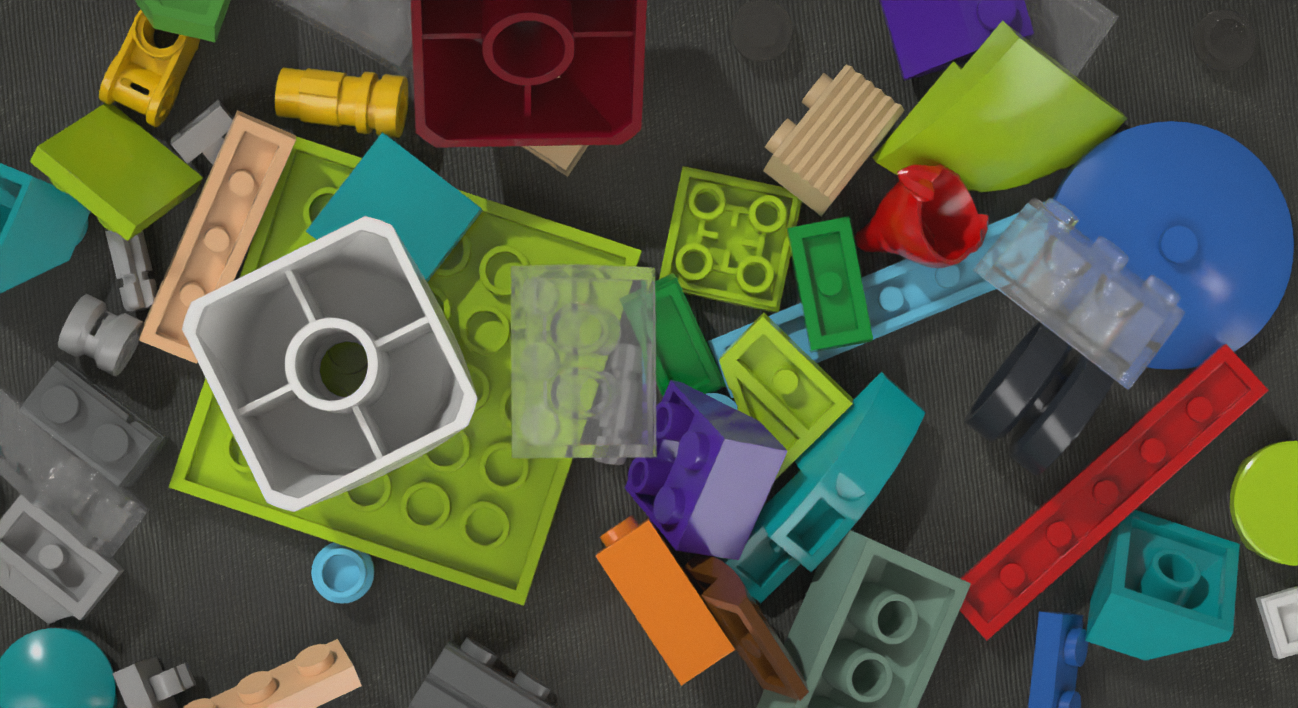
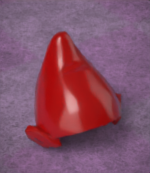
M913 164L897 171L899 182L885 195L872 220L861 228L855 236L856 245L864 252L895 253L926 267L945 268L960 263L970 253L976 252L982 246L988 230L989 217L988 215L978 214L973 199L959 174L941 164L936 166Z

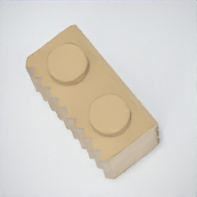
M845 65L834 80L823 73L801 102L810 110L797 125L787 118L765 146L773 155L763 171L821 217L905 111L901 104L895 103L892 97L886 96L882 89L875 88L871 81L865 80L862 74L855 72L853 67Z

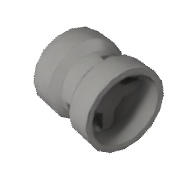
M85 294L70 312L60 333L58 348L75 357L87 355L95 359L97 368L117 376L126 367L139 343V333L144 322L126 313L117 316L107 310L105 302Z

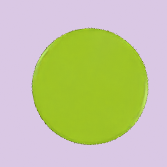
M1284 441L1265 446L1241 462L1231 487L1230 513L1235 529L1247 549L1269 561L1298 566V441Z

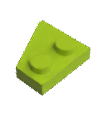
M764 312L719 358L728 388L734 396L737 410L760 421L787 449V454L775 480L853 404V398Z

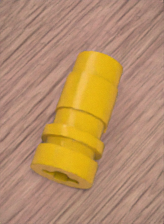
M283 67L276 84L275 111L278 117L300 119V121L338 127L341 125L355 126L356 131L362 134H370L375 129L378 136L383 132L388 137L399 138L402 135L407 115L408 80L405 76L384 74L382 79L379 80L378 75L373 72H364L362 77L348 76L342 72L310 68L300 70Z

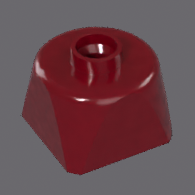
M411 0L416 134L436 148L622 145L635 136L642 128L647 0Z

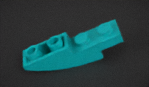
M881 372L853 400V404L795 460L800 471L762 508L740 559L715 558L731 567L740 577L751 596L760 603L800 564L812 572L839 544L880 493L912 442L923 420L925 411Z

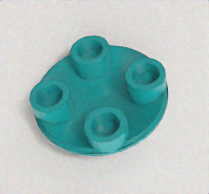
M47 628L31 632L14 642L0 658V708H116V681L112 674L114 673L112 666L101 648L78 630Z

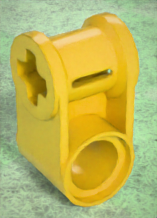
M140 9L134 18V22L119 53L105 73L99 90V99L108 105L116 101L145 115L148 124L158 127L164 122L175 103L181 81L198 49L200 39L179 34L178 39L173 45L168 48L159 49L154 42L155 29ZM136 83L148 89L149 94L144 95L132 89L131 84Z

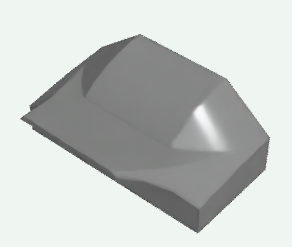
M21 493L0 519V586L47 624L70 616H74L78 620H84L124 571L104 548L60 513L28 493Z

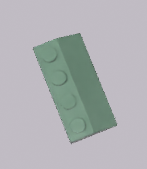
M850 530L819 564L784 644V647L806 680L809 693L800 701L764 689L756 708H917L971 583Z

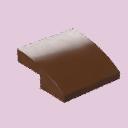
M696 554L682 569L732 641L734 648L742 660L745 661L761 687L801 701L809 693L806 680L740 577L723 561L713 556Z

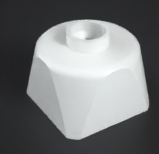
M364 216L192 301L184 319L183 333L266 502L281 509L295 512L379 478L419 458L453 437L469 425L474 413L477 395L454 333L432 290L392 225L378 219ZM346 341L355 342L362 345L366 351L368 359L367 374L356 392L348 397H339L330 392L322 382L320 374L321 360L326 351L335 344Z

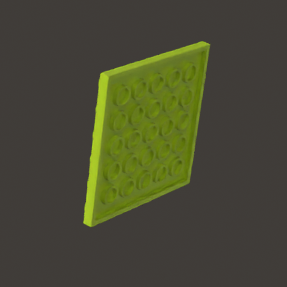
M296 136L295 144L254 234L240 278L316 241L306 230L362 158ZM460 191L481 207L483 211L427 283L459 344L476 391L477 402L469 425L426 454L379 478L327 500L292 512L266 502L205 378L169 488L524 606L622 314V309L617 299L629 293L642 250ZM346 341L335 344L326 351L321 360L320 374L322 382L330 392L339 397H348L359 389L368 369V359L364 347L358 343Z

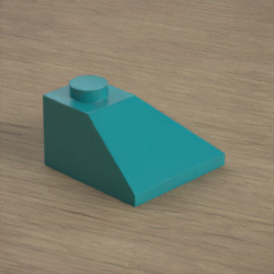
M0 163V293L69 261L75 246L82 241L87 232L88 217L91 212L70 194L60 191L54 185Z
M1134 510L1112 530L1091 595L1085 641L1145 661L1229 641L1234 628L1240 544Z

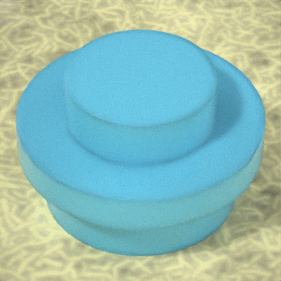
M331 543L324 547L315 557L311 574L313 584L320 595L331 602L344 604L356 601L368 592L373 583L375 571L369 554L337 543Z

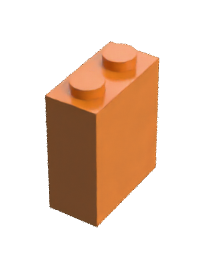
M631 515L600 536L606 547L595 555L681 686L735 650L732 641L682 569V565L650 518L638 524L634 516Z

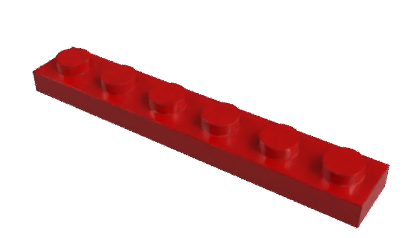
M1227 344L1220 346L959 578L971 583L960 612L986 641L990 639L1269 390Z

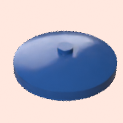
M1168 121L1139 125L1119 132L1091 148L1072 166L1059 184L1051 201L1052 205L1048 221L1044 228L1043 255H1046L1047 268L1045 270L1052 294L1060 310L1075 330L1090 344L1117 360L1145 368L1187 369L1199 366L1223 344H1227L1235 352L1249 342L1266 325L1285 293L1290 279L1294 253L1293 227L1286 200L1278 183L1260 159L1244 145L1220 131L1188 122Z

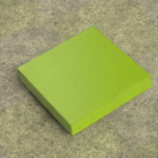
M106 103L37 146L30 160L35 167L49 177L50 182L57 189L70 194L97 216L99 222L106 229L118 233L127 241L195 193L203 180L200 174L115 105H108Z
M683 166L659 279L674 273L684 294L773 313L779 312L791 254L787 228L796 227L801 200L784 187Z

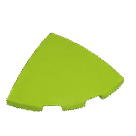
M1002 20L963 68L954 61L950 64L872 158L876 163L898 175L897 171L913 164L927 166L941 164L959 174L968 191L989 192L1005 190L1029 184L1036 179L1074 164L1091 148L1109 138L1128 118L1041 48H1037Z

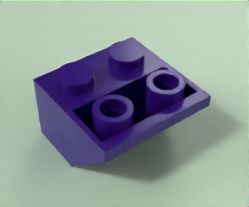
M670 380L662 401L653 411L651 427L640 453L630 465L625 489L675 550L739 560L787 454V449L760 421L682 382Z

